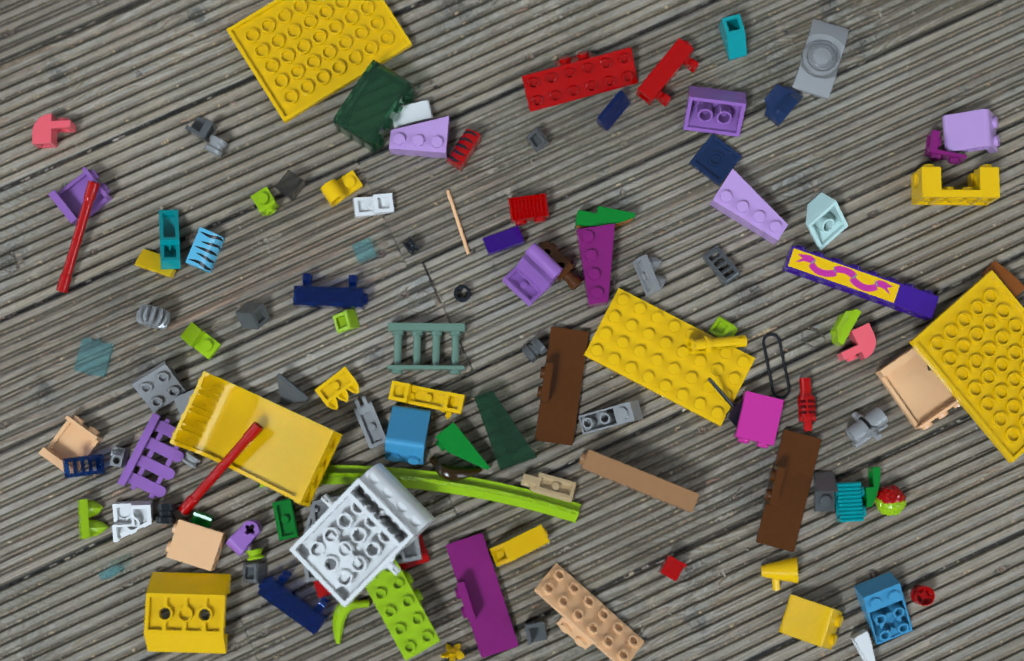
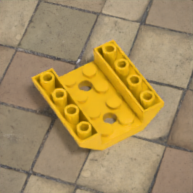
M152 572L146 591L144 637L147 650L149 652L227 654L228 633H225L227 594H230L231 574ZM163 608L170 610L171 614L168 619H164L161 616ZM203 609H207L210 612L208 620H203L200 616V612Z

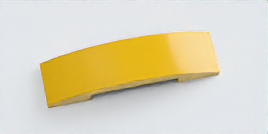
M392 380L388 399L462 414L466 395Z

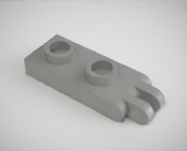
M364 395L361 397L364 404L361 405L357 398L354 400L357 407L353 409L370 449L385 444L386 434L372 401L368 402Z

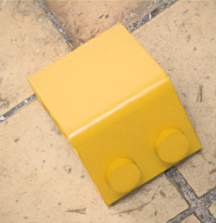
M790 594L779 632L831 650L832 646L834 647L837 642L836 633L838 627H841L843 623V612Z

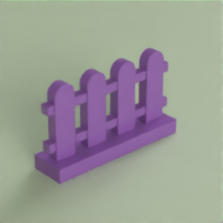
M156 412L152 414L117 482L122 486H126L129 483L131 484L130 488L133 490L138 487L150 493L149 497L152 499L154 496L163 497L166 494V488L160 484L164 478L167 480L174 478L175 471L170 468L172 461L181 462L182 457L184 458V453L178 450V446L172 447L160 441L163 435L172 438L176 427L169 424L171 420L167 418L165 421L160 420L162 415ZM154 431L159 432L156 439L152 437ZM145 448L149 449L147 456L143 455ZM154 452L168 458L165 465L151 459ZM136 466L141 467L138 474L134 472ZM145 470L158 475L157 481L154 482L143 477Z

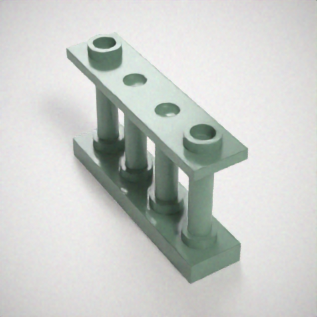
M388 323V331L394 336V365H387V369L391 370L392 374H403V371H449V374L459 375L461 371H465V366H459V336H461V333H466L465 323ZM404 333H412L413 365H401L402 336H404ZM423 333H431V336H433L432 365H421V336H423ZM442 333H450V336H452L451 365H440V336H442Z

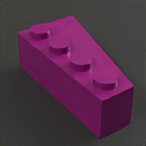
M615 224L582 228L576 231L588 308L607 305Z

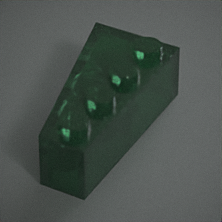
M493 390L474 397L500 471L537 458Z

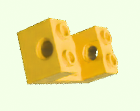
M934 164L922 165L921 168L911 175L912 205L987 206L1000 198L999 167H992L991 164L980 165L978 169L974 170V173L967 176L968 187L961 188L962 190H954V187L942 188L941 167H934Z

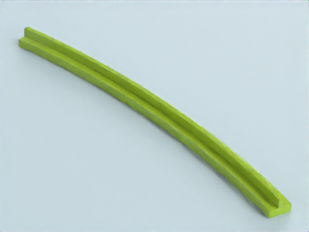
M328 465L320 485H352L373 466ZM385 467L405 488L450 493L499 502L544 513L576 523L581 504L576 502L570 503L534 493L529 489L473 477L461 480H447L441 478L437 472Z

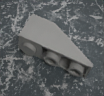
M638 400L578 416L583 435L643 419Z

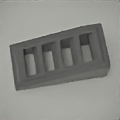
M718 245L701 256L723 286H726L741 274ZM717 252L718 256L710 260L709 257ZM721 258L723 261L715 266L713 263ZM726 264L727 268L720 272L719 268ZM730 270L732 274L725 278L724 274Z

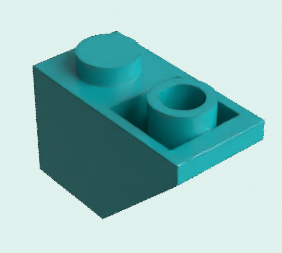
M740 14L722 18L719 23V30L728 60L747 56L745 29Z

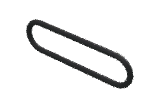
M769 333L763 337L762 346L771 391L775 397L783 399L790 394V383L782 344L777 334ZM769 336L776 337L779 343L788 388L787 393L783 396L777 395L774 391L765 340Z

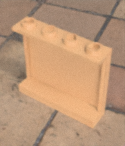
M913 347L875 372L915 430L929 428L933 425L932 421L937 417L941 419L948 415L949 412L947 410L952 407L955 409L961 406L932 370L928 371L927 364Z

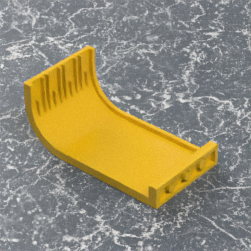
M204 371L198 380L193 394L190 396L189 403L182 413L169 443L220 463L242 438L247 429L254 422H257L263 427V430L248 444L228 468L292 499L300 505L309 507L342 438V434Z

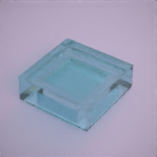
M369 238L352 245L359 264L377 257Z
M117 564L99 573L101 580H107L123 572L124 568L122 564Z

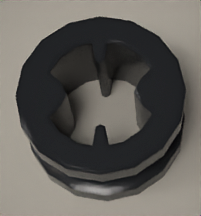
M408 237L406 242H402L412 256L415 251H419V248L410 237Z
M459 285L454 290V297L459 302H466L471 297V291L467 286ZM466 289L467 297L458 298V290Z

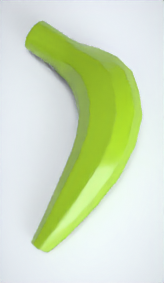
M354 599L346 607H343L341 603L336 606L332 619L336 644H341L344 624L348 614L358 608H369V600Z

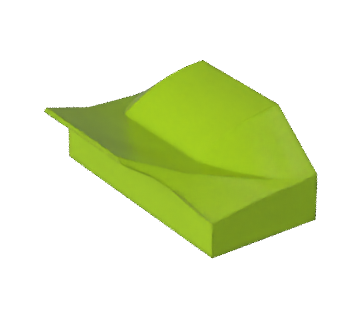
M860 310L845 311V313L838 316L830 330L833 344L838 347L844 345L861 314Z

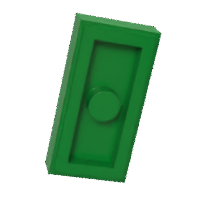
M286 499L272 502L279 541L300 537L293 500Z

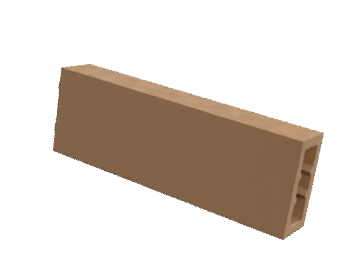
M590 449L586 453L582 452L578 462L581 464L580 469L686 512L693 513L699 494Z

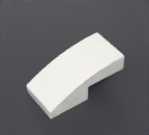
M429 100L390 110L395 129L433 119Z
M392 193L353 198L355 218L393 213Z

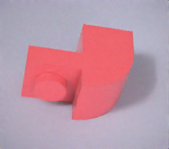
M53 114L43 115L33 126L32 144L37 148H57V133L76 132V125L68 118H58L57 121Z
M867 323L852 330L849 338L854 347L837 354L840 361L846 359L847 362L858 358L856 354H858L860 360L869 357L876 346V337L870 324Z

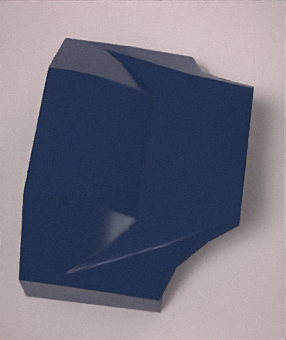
M776 84L764 99L766 103L764 116L779 127L803 96L789 86Z

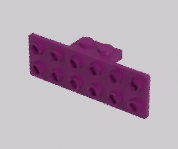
M480 533L447 544L446 549L457 580V587L454 588L457 599L462 600L461 612L463 618H468V622L471 624L481 657L484 658L517 647L518 641L483 534Z

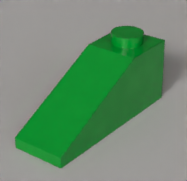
M454 422L435 436L438 440L435 443L441 451L446 450L448 453L485 470L490 469Z

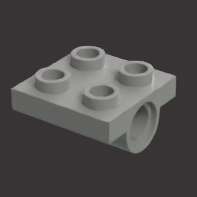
M165 361L131 381L132 386L153 413L174 401V397L187 392L174 369L168 366Z

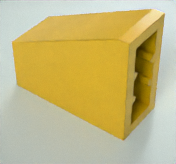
M538 525L488 550L496 567L549 543L548 533L542 525Z

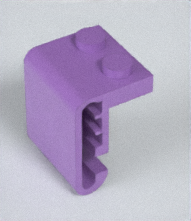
M533 243L517 266L502 281L530 307L552 286L563 268L539 245Z

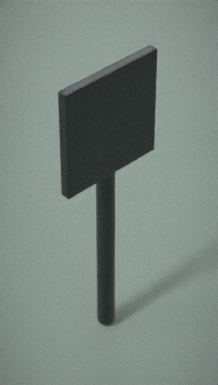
M708 378L712 386L731 406L732 409L726 416L737 428L743 399H740L734 405L711 378Z

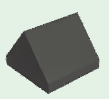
M538 126L526 137L536 152L550 144Z

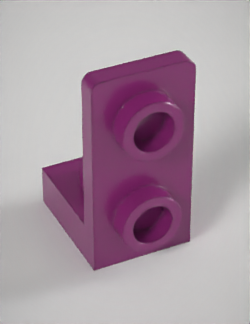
M932 130L927 134L925 157H930L929 159L933 161L947 160L950 164H960L967 159L965 154L938 150L942 142V138L939 137L940 131Z

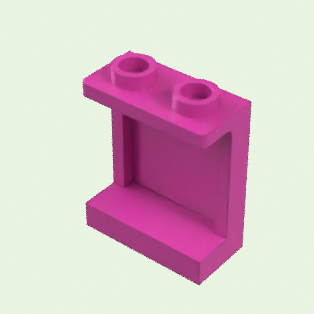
M749 391L743 392V402L736 432L733 437L738 438L737 442L749 444V441L757 443L756 446L768 449V446H774L784 400Z

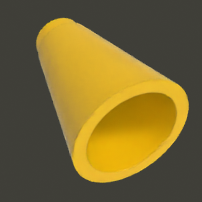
M797 557L761 565L762 577L772 579V589L774 591L780 590V580L799 583Z

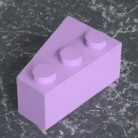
M449 116L391 130L390 153L447 158L450 130Z

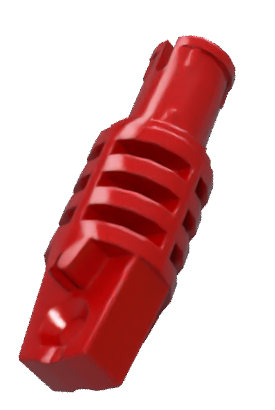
M799 378L800 395L797 398L799 422H803L804 432L812 431V421H816L815 397L812 395L811 378Z

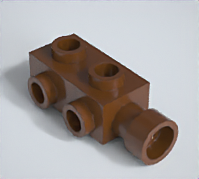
M547 240L544 243L540 242L538 245L544 251H549L551 253L549 256L557 264L564 265L562 272L556 280L560 283L565 280L568 283L567 286L574 291L583 282L579 275H575L572 272L574 270L572 265L574 262L567 255L563 256L555 243L552 242L550 244Z

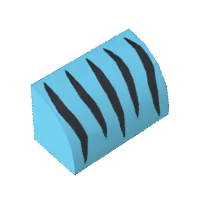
M200 227L186 263L211 273L225 238Z

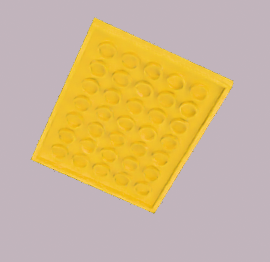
M274 0L226 29L285 124L412 47V43L384 0Z
M991 270L910 340L909 343L1009 463H1013L1024 453V308L993 270Z

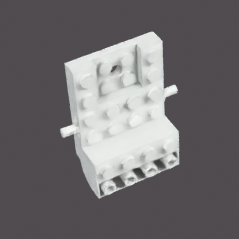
M377 463L358 478L337 501L334 502L326 493L321 500L329 508L289 550L343 607H346L382 570L388 568L397 576L401 570L394 563L396 556L404 548L409 547L436 518L382 463ZM329 558H333L336 561L335 569L328 568L327 560Z

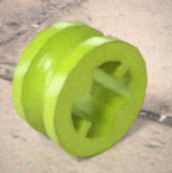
M264 549L246 551V554L249 555L247 561L265 558V555L262 554Z

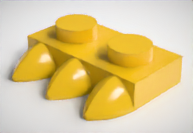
M343 367L315 389L325 405L333 410H338L336 398L348 402L347 390L359 394V385L346 367Z

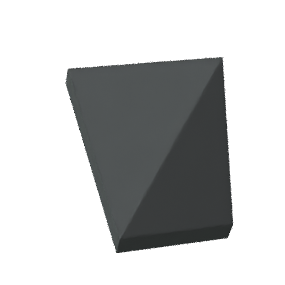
M280 373L277 374L281 404L310 401L311 398Z

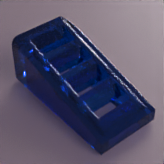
M103 454L62 459L65 479L105 473ZM86 460H88L89 471L87 472L85 471L84 462ZM92 460H95L96 470L94 471L92 466ZM77 461H80L81 472L79 473L77 469ZM69 462H73L74 473L71 474L69 470Z

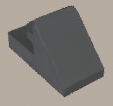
M814 472V511L835 512V492H838L834 473Z

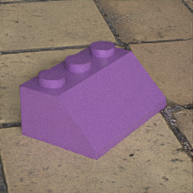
M689 86L683 130L739 137L746 108V93Z

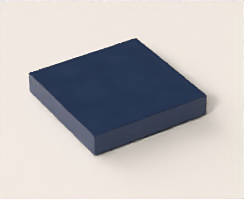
M712 133L689 164L719 186L742 158V155Z

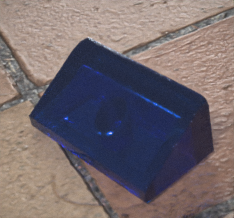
M622 90L615 95L597 117V124L606 131L612 127L630 104Z

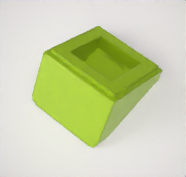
M354 309L345 310L332 316L337 334L360 327Z
M719 316L708 332L716 338L734 336L737 328L734 324Z

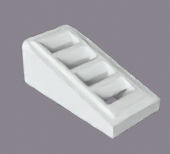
M862 629L851 635L850 638L862 660L876 661L868 630Z

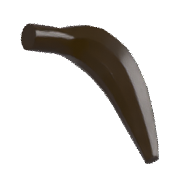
M435 456L429 460L435 467L438 475L447 480L465 479L482 471L481 468L449 466L441 463Z

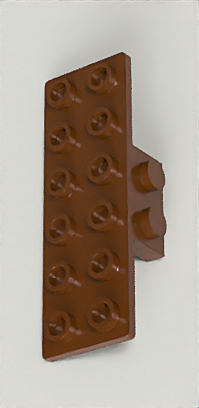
M551 327L545 367L541 366L540 378H543V385L538 386L537 397H541L535 433L536 441L573 445L585 363L584 354L587 349L589 335L587 331Z
M786 429L783 430L774 469H771L769 474L770 485L764 495L766 501L756 537L757 543L794 552L821 439Z

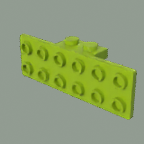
M395 558L394 563L401 572L395 576L388 568L382 570L366 587V590L405 660H408L438 643L440 638L421 606L423 604L421 600L424 598L420 590H415L412 583L414 580L410 572L402 570Z

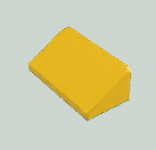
M146 249L142 250L134 264L137 267L172 279L177 270L161 269L160 254Z

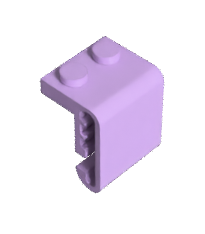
M989 109L942 116L945 151L954 153L956 151L967 153L987 150L989 153L998 152L997 146H1000L999 135H996V128L999 127L998 117H995Z

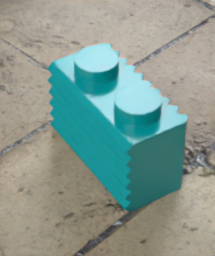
M861 482L836 483L838 492H835L837 522L864 521V517H866V507L862 505V497L865 495L864 486L861 485Z

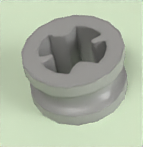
M187 451L185 453L186 457H182L181 460L196 469V464L200 463L201 460Z

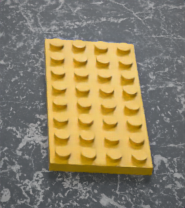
M618 288L584 354L590 360L718 426L722 425L731 406L712 386L708 378H711L733 403L755 360L754 357L737 348L715 349L710 353H705L704 351L695 352L693 355H690L687 349V339L689 337L693 339L703 338L704 336L715 337Z

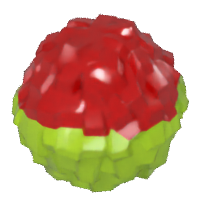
M894 484L881 487L874 501L878 511L887 516L899 515L907 503L904 493Z

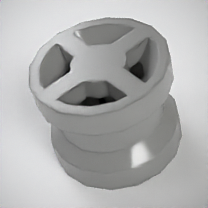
M210 135V141L205 145L204 149L215 156L221 157L222 150L228 143L214 135Z

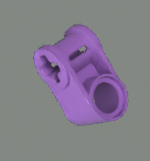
M256 519L246 521L225 544L239 556H242L261 533L262 524ZM254 525V526H255L254 529H253L254 531L250 533V532H249V530H250V527H249V526Z

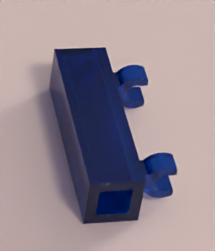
M303 273V286H294L293 305L295 307L364 310L365 305H368V293H365L363 288H357V275H349V288L312 286L313 276L311 273Z
M283 570L278 579L273 576L268 577V579L264 578L258 586L260 590L257 594L314 635L317 634L328 619L323 610L330 601L323 597L314 607L284 585L292 575L288 570Z

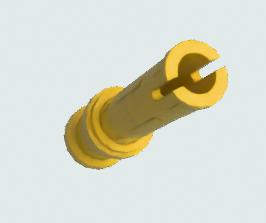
M746 335L719 338L704 336L698 339L689 337L687 339V349L690 355H693L695 352L705 351V353H710L715 349L747 346Z

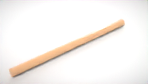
M447 190L446 193L461 235V239L466 254L468 255L470 254V251L462 230V226L450 190Z

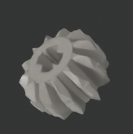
M141 305L136 314V321L150 328L163 330L167 328L170 322L169 311L152 305Z

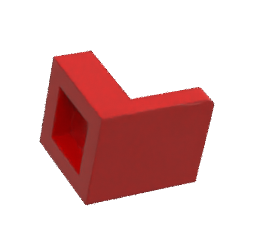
M667 555L658 572L677 581L682 569L686 568L687 565Z

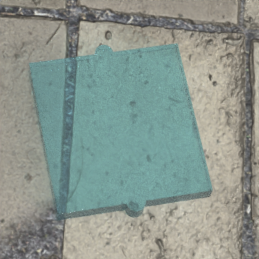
M82 338L74 370L87 373L88 376L105 377L114 345L103 343L98 339L94 341Z

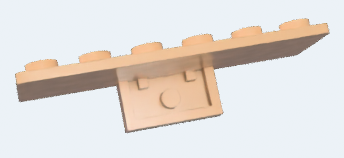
M556 563L534 589L541 598L562 615L556 623L560 629L585 650L594 644L612 661H631L643 645L644 640L559 564Z

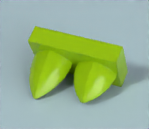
M77 500L80 539H87L103 533L108 528L107 524L98 520H89L90 517L100 513L103 506L92 500Z

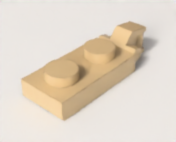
M539 472V474L534 473L533 476L524 473L521 485L530 488V491L571 503L576 482Z

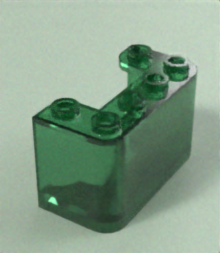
M373 60L335 115L333 123L336 129L375 154L377 150L383 147L385 143L383 133L392 126L394 121L392 119L395 114H399L404 105L413 102L416 96L414 94V85L376 60Z

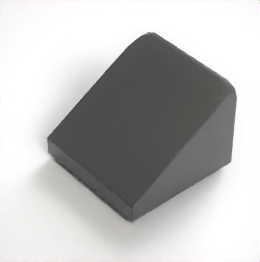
M243 563V583L267 582V563Z

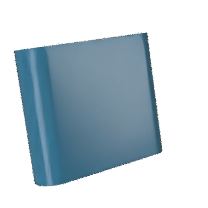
M393 405L385 439V460L406 462L411 465H423L431 410Z

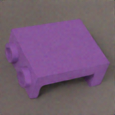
M86 167L82 168L84 171L59 192L53 190L48 194L74 226L77 224L88 180L100 184L89 217L113 199L109 195L111 190L106 184H101L97 180L100 178L93 169L89 170Z

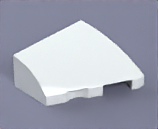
M153 500L123 501L112 504L114 519L112 525L113 542H118L121 538L129 534L131 535L138 529L146 527L153 522Z

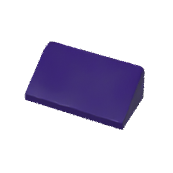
M518 226L482 238L488 256L524 244V239Z

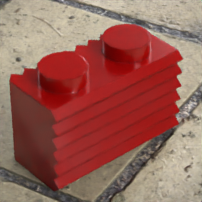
M546 193L508 198L511 224L515 223L516 226L526 225L527 221L543 223L546 222V219H549Z

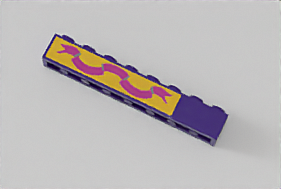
M800 245L792 246L788 250L782 271L926 321L933 317L939 297L933 295L934 292L923 289L921 291L915 289V285L898 283L895 278L881 277L878 272L861 270V267L855 264L846 265L838 258H826L823 253L806 251V248Z

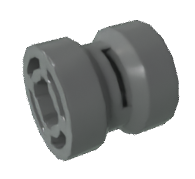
M537 337L531 339V345H524L521 351L534 363L539 356L538 354L543 355L547 352V349Z

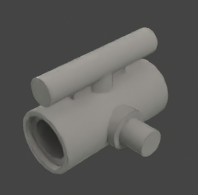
M878 407L866 415L855 411L852 414L855 423L845 431L853 441V446L857 449L872 437L876 440L881 439L882 434L880 432L888 427V419Z

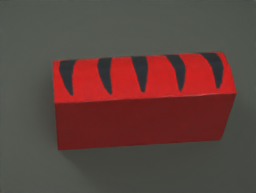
M466 129L446 162L462 171L481 142V134L471 129Z

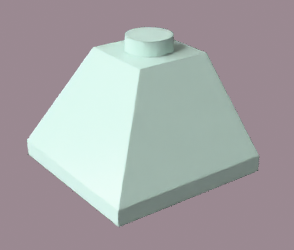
M822 192L807 205L806 226L818 249L822 250L847 228L848 224L837 201Z

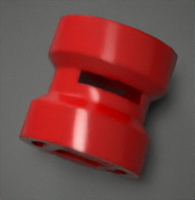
M916 585L910 591V598L918 605L928 606L934 602L935 593L928 586Z

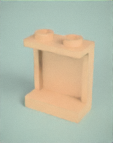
M67 415L65 417L67 421L47 447H42L39 454L69 476H76L103 438L98 435L100 432L96 428L84 425V420L79 416Z
M179 519L178 522H175L172 533H174L172 541H169L166 546V552H168L166 557L208 571H214L227 532L210 529L188 522L185 519Z

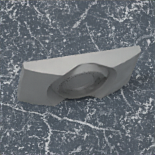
M816 19L812 20L792 89L828 100L846 45L849 29Z

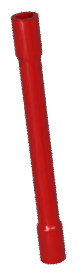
M88 180L67 258L57 284V291L68 293L72 272L91 208L98 192L99 183Z
M254 422L247 429L242 438L178 507L181 513L188 515L198 504L202 496L248 444L260 434L263 427L259 423Z

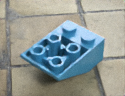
M891 572L854 586L859 605L876 645L913 631L901 585Z

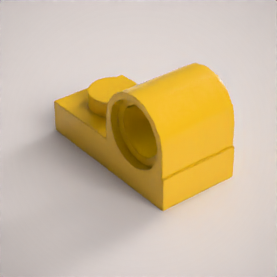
M352 170L338 180L332 179L326 182L321 187V192L333 208L364 186Z

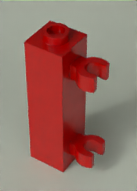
M678 38L639 86L636 95L650 106L657 99L666 107L671 97L662 91L683 65L692 73L698 68L699 63L690 58L694 50L691 43Z

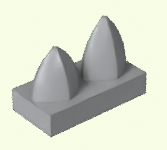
M647 254L638 257L632 262L646 297L661 290L666 281V278L654 273L659 268L662 260L648 257Z

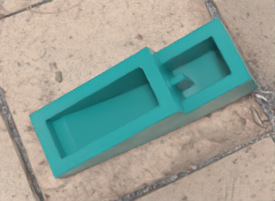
M159 210L161 269H181L178 210Z

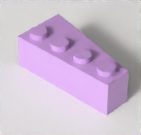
M734 169L731 170L710 203L715 209L772 244L779 240L788 226Z

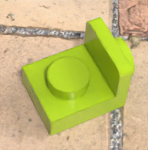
M267 186L250 196L262 216L272 215L279 207Z

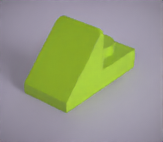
M193 322L189 324L180 336L189 346L195 348L209 360L222 346Z

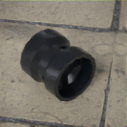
M156 504V510L160 512L156 517V524L176 522V517L172 513L176 510V504Z

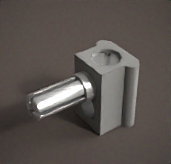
M114 446L113 450H111L112 453H110V466L125 468L129 449Z

